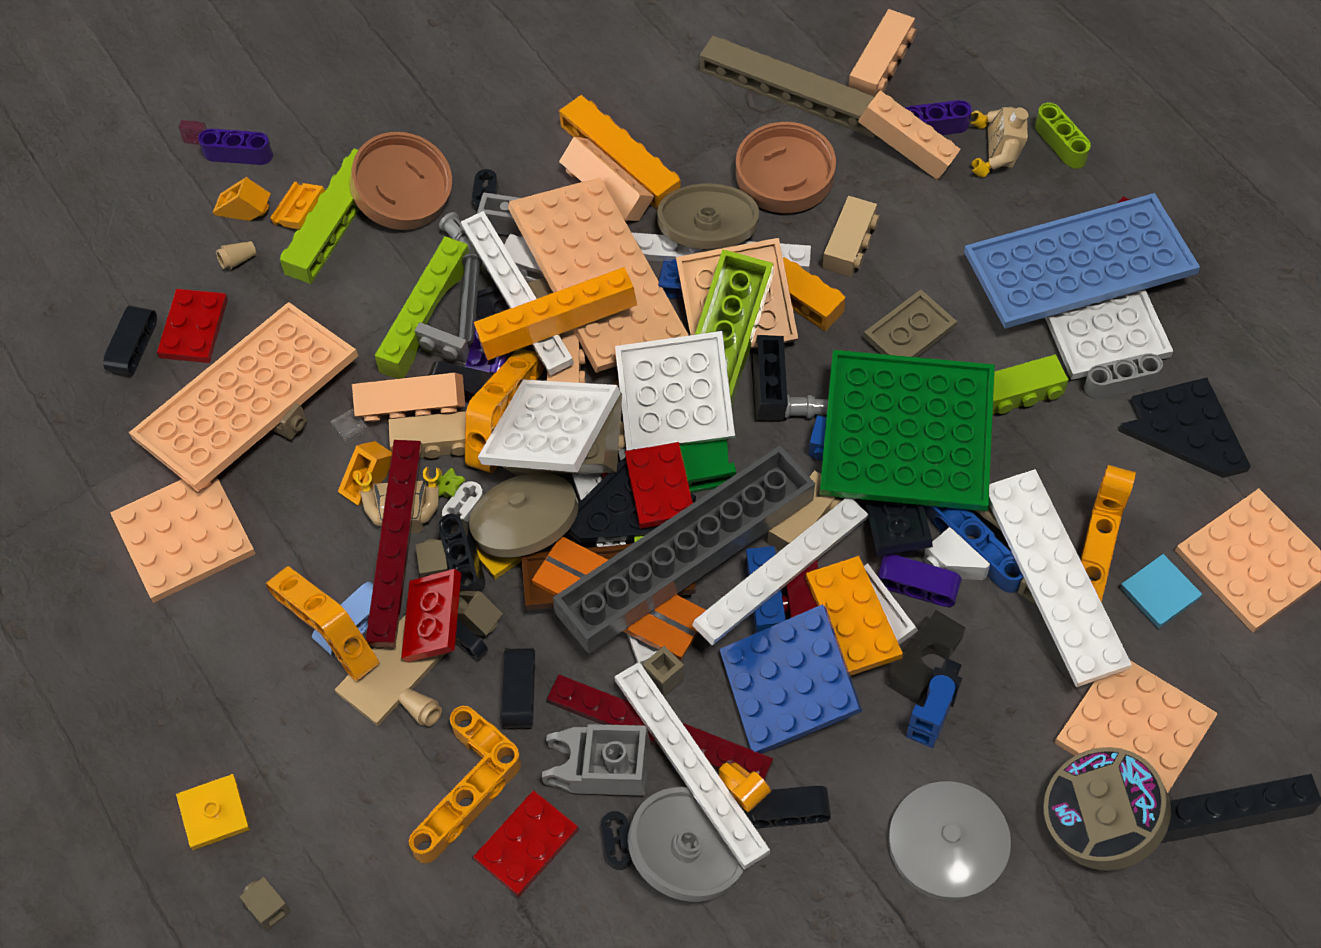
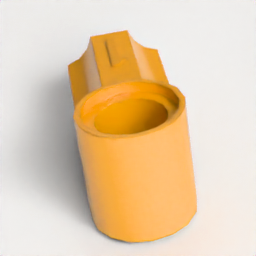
M726 762L719 768L720 779L739 805L747 812L752 810L771 793L767 783L756 772L753 771L750 774L736 762L733 764Z

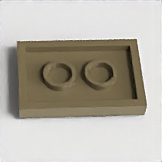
M920 289L864 332L863 338L881 354L918 357L955 329L957 321Z

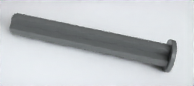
M472 253L466 254L462 258L465 268L459 337L467 341L468 347L472 346L474 342L479 267L483 264L479 255Z

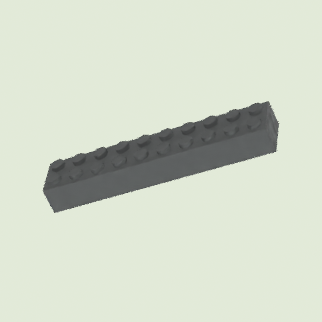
M779 445L553 597L555 614L586 652L590 654L813 501L815 482Z

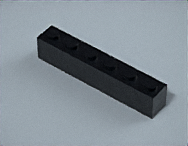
M1312 774L1171 800L1170 823L1161 843L1311 815L1321 804V797Z

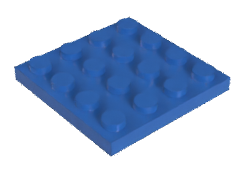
M823 604L719 649L750 748L754 752L765 753L863 712L830 616Z

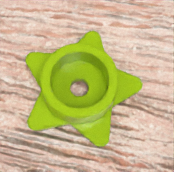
M450 468L436 481V485L439 486V496L454 497L461 483L465 481V478L457 476L455 470Z

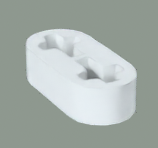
M473 481L463 483L456 491L455 496L451 497L444 506L442 517L450 513L457 514L459 511L460 518L468 522L474 506L483 496L481 486ZM475 492L476 497L470 496L468 499L466 498L467 493L472 494ZM459 523L455 524L452 527V529L457 530L459 528Z

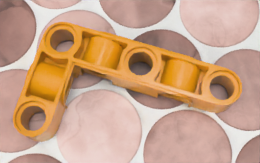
M524 348L517 349L469 401L466 410V466L490 473L496 470L497 466L481 464L478 456L522 381L537 380L543 373L545 366L536 351Z
M1107 465L1094 502L1080 559L1088 577L1096 580L1091 581L1101 602L1121 517L1136 476L1134 471ZM1098 530H1104L1107 533H1101Z
M289 566L285 567L265 583L276 600L323 636L343 668L356 682L380 663L345 609Z
M460 706L453 710L450 715L451 726L457 739L466 745L468 750L471 748L483 759L454 787L410 835V849L415 859L420 863L434 861L499 795L521 769L520 755L516 745L506 738L493 724L487 722L468 706ZM463 720L471 721L467 727L458 726ZM504 756L514 757L510 763L500 762ZM464 798L473 799L469 806L459 805L460 801ZM421 842H431V845L428 849H417L418 845Z

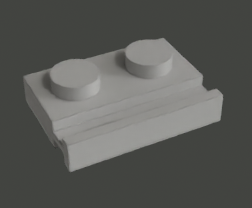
M419 322L415 333L418 343L421 345V350L462 366L466 365L469 348L465 339Z

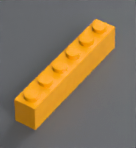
M580 95L559 110L561 127L572 137L589 139L654 196L650 205L657 211L661 200L672 191L680 188L681 180L674 171L668 170L658 157H653L647 152L643 144L633 140L625 129L619 128L609 115H604L598 110L594 102L588 101Z
M625 267L475 321L474 325L486 358L490 360L637 305L635 290Z

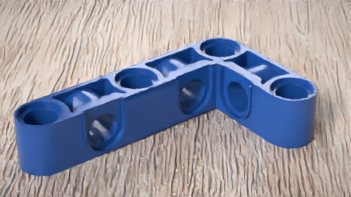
M923 505L926 517L942 533L950 527L990 564L987 576L1001 590L1008 593L1019 590L1024 577L1012 551H1009L978 517L966 509ZM967 535H973L977 539H970ZM1006 573H1013V574H1015L1017 577H1016V578L1009 577V576L1006 575Z

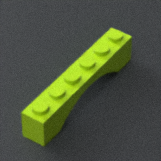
M446 236L443 238L374 355L379 373L395 379L405 378L415 360L419 346L415 329L419 322L427 325L441 298L454 284L462 279L465 268L462 258L464 255L469 254L468 244Z

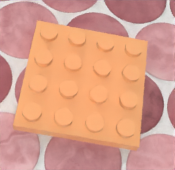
M779 238L722 248L774 264L773 279L750 350L754 348L757 335L784 336V343L798 341ZM722 249L676 257L690 335H695Z
M217 476L200 491H196L181 479L110 512L153 603L256 554Z
M1260 489L1251 493L1187 538L1175 549V552L1253 633L1321 584V550Z
M1130 660L1132 664L1130 669L1096 680L1056 738L1055 744L1074 756L1087 750L1102 747H1114L1131 751L1147 760L1154 767L1168 793L1218 713Z

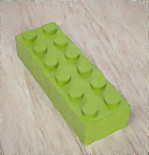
M722 249L695 335L722 331L731 404L733 405L773 279L774 264Z

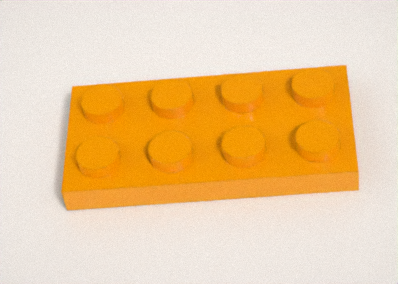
M859 556L806 573V580L817 606L823 604L827 608L850 676L902 659V650Z

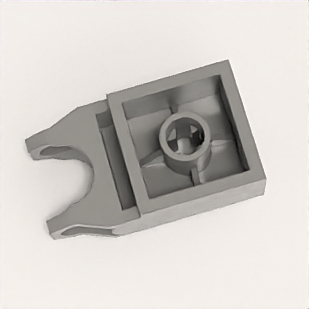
M588 724V727H572L547 735L548 748L568 754L570 758L561 766L542 771V780L545 785L558 787L577 794L646 795L650 751L647 726Z

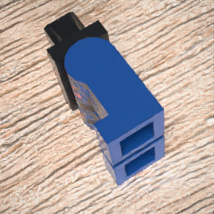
M945 658L941 669L934 667L924 707L915 705L906 734L907 738L934 748L947 718L949 708L954 706L962 682V677L958 676L962 667L960 663Z

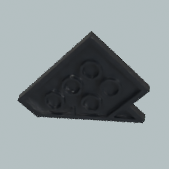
M1207 377L1132 396L1130 402L1138 419L1121 423L1119 428L1121 433L1221 478L1249 471L1251 467Z
M625 458L617 464V472L608 473L578 503L576 519L567 533L580 543L634 540V537L645 536L658 527L653 526L640 529ZM691 493L692 502L694 503L696 502V496Z

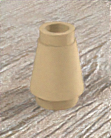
M252 241L222 245L221 249L216 250V256L222 269L229 268L231 270L256 255V249Z
M410 688L405 689L399 697V702L420 725L432 726L441 716L442 708L437 700L413 691Z

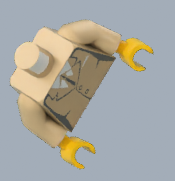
M1004 107L1000 110L988 112V115H984L977 110L973 111L971 116L977 120L970 122V124L978 129L985 128L988 122L990 124L988 125L989 161L985 163L980 158L973 160L971 165L974 169L972 171L979 177H985L991 168L993 170L1002 166L1013 168L1028 138V112L1021 107Z
M426 467L423 470V477L426 481L417 482L411 533L422 532L424 523L429 522L438 509L439 486L436 485V481L442 476L440 468H436V477L432 479L429 477V467ZM367 470L369 475L367 483H362L357 473L355 480L363 489L360 493L364 510L374 525L382 527L388 483L374 484L373 489L370 487V483L373 480L372 473Z

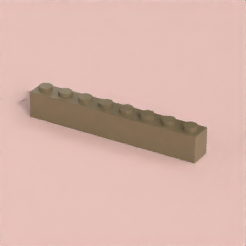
M716 36L711 37L700 54V72L869 137L875 138L876 136L858 122L867 106L874 99V96Z

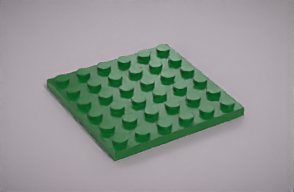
M833 350L819 495L987 511L989 505L995 364Z

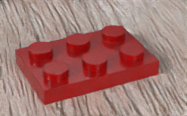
M176 289L157 350L158 357L161 359L210 363L228 301L226 293Z
M679 442L625 451V459L640 529L661 525L693 504Z
M456 569L409 581L401 656L405 661L412 662L455 650L461 573Z
M533 790L473 858L517 897H520L579 831V828Z

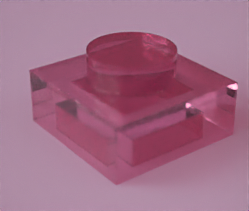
M181 120L178 127L184 143L200 145L198 136L203 130L207 129L205 123Z

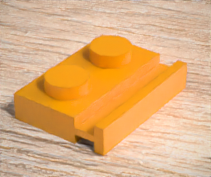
M294 182L270 217L273 224L278 225L279 223L283 227L300 229L305 222L307 214L316 206L321 193L325 192L324 187L306 183L299 185L298 182Z

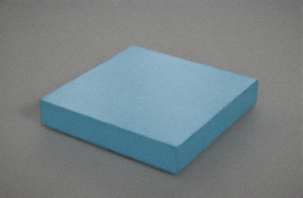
M1164 554L1127 579L1120 586V589L1158 629L1201 599L1203 595Z

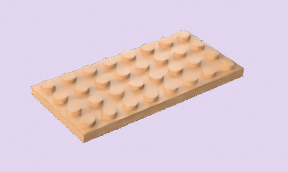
M601 177L509 201L508 209L553 293L625 267L634 286L637 305L573 329L595 372L617 366L615 346L689 336L663 288L658 286V279Z
M288 302L138 424L129 434L134 441L196 491H200L278 425L296 403L299 405L304 403L356 359L358 353L351 345Z

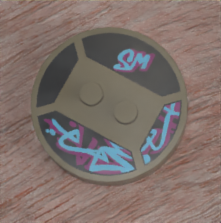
M1102 747L1087 750L1072 757L1057 770L1045 793L1044 816L1047 827L1056 843L1072 860L1092 869L1119 870L1144 860L1160 845L1169 827L1171 806L1168 793L1159 774L1147 760L1125 749Z

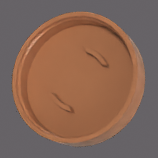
M795 122L767 124L747 135L738 148L736 155V180L738 187L741 191L748 194L756 202L757 206L762 209L776 213H795L807 210L820 203L829 194L834 183L836 156L833 147L820 132L807 125Z
M387 132L369 139L357 151L351 168L349 184L356 205L367 217L388 228L410 230L431 223L442 213L451 192L452 173L445 156L428 140L407 132Z

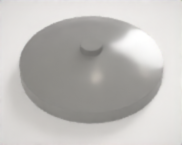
M941 781L917 788L899 804L890 825L889 850L896 869L914 889L934 899L962 901L983 894L999 880L1010 856L1011 837L1003 813L991 798L972 786L958 782Z
M674 787L661 790L647 798L637 809L629 827V852L638 872L652 887L678 900L701 902L723 895L736 884L744 869L688 787Z

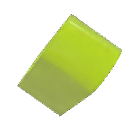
M1054 103L1042 104L1037 114L1036 131L1067 166L1073 169L1084 167L1091 147L1090 141L1059 106Z

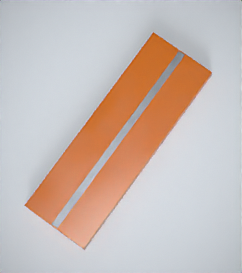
M562 536L557 540L533 577L532 584L555 596L608 561V559ZM674 595L623 630V632L658 650L665 646L682 661L698 634V631L692 624L706 610L678 595Z

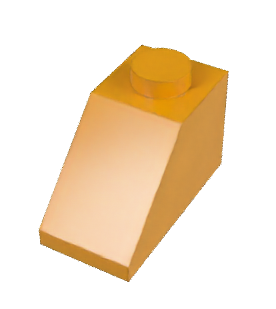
M245 177L220 193L213 214L221 217L251 221L266 213L269 207L267 202L271 193Z
M376 441L356 445L338 492L356 505H361L363 502L360 492L363 489L355 480L356 474H359V480L362 483H367L369 481L367 470L370 471L373 476L370 487L374 489V484L381 483L388 474L392 452Z

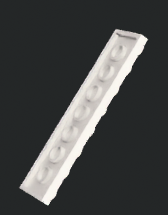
M1036 469L989 484V505L1075 686L1079 687L1130 669L1132 664Z

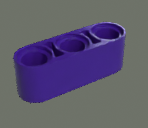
M964 100L915 105L905 108L921 121L933 127L941 135L965 132L969 127L972 112L971 105Z
M206 129L198 136L203 155L208 161L265 165L273 158L269 139L262 132Z
M893 554L883 556L877 575L888 591L943 607L955 605L962 582V577L956 572Z

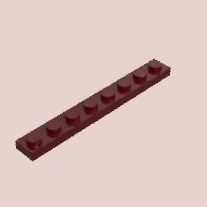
M394 440L366 633V642L369 646L396 647L422 452L421 441Z
M560 674L547 697L548 704L601 725L646 726L629 701ZM682 723L715 770L719 771V768L726 762L729 764L736 762L750 774L754 771L764 781L766 780L773 763V758ZM648 730L650 744L661 748Z

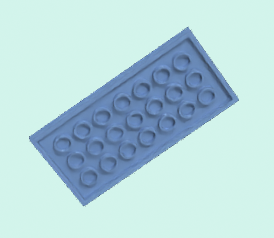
M1155 193L965 245L964 253L1004 329L1196 275L1200 270L1199 264Z

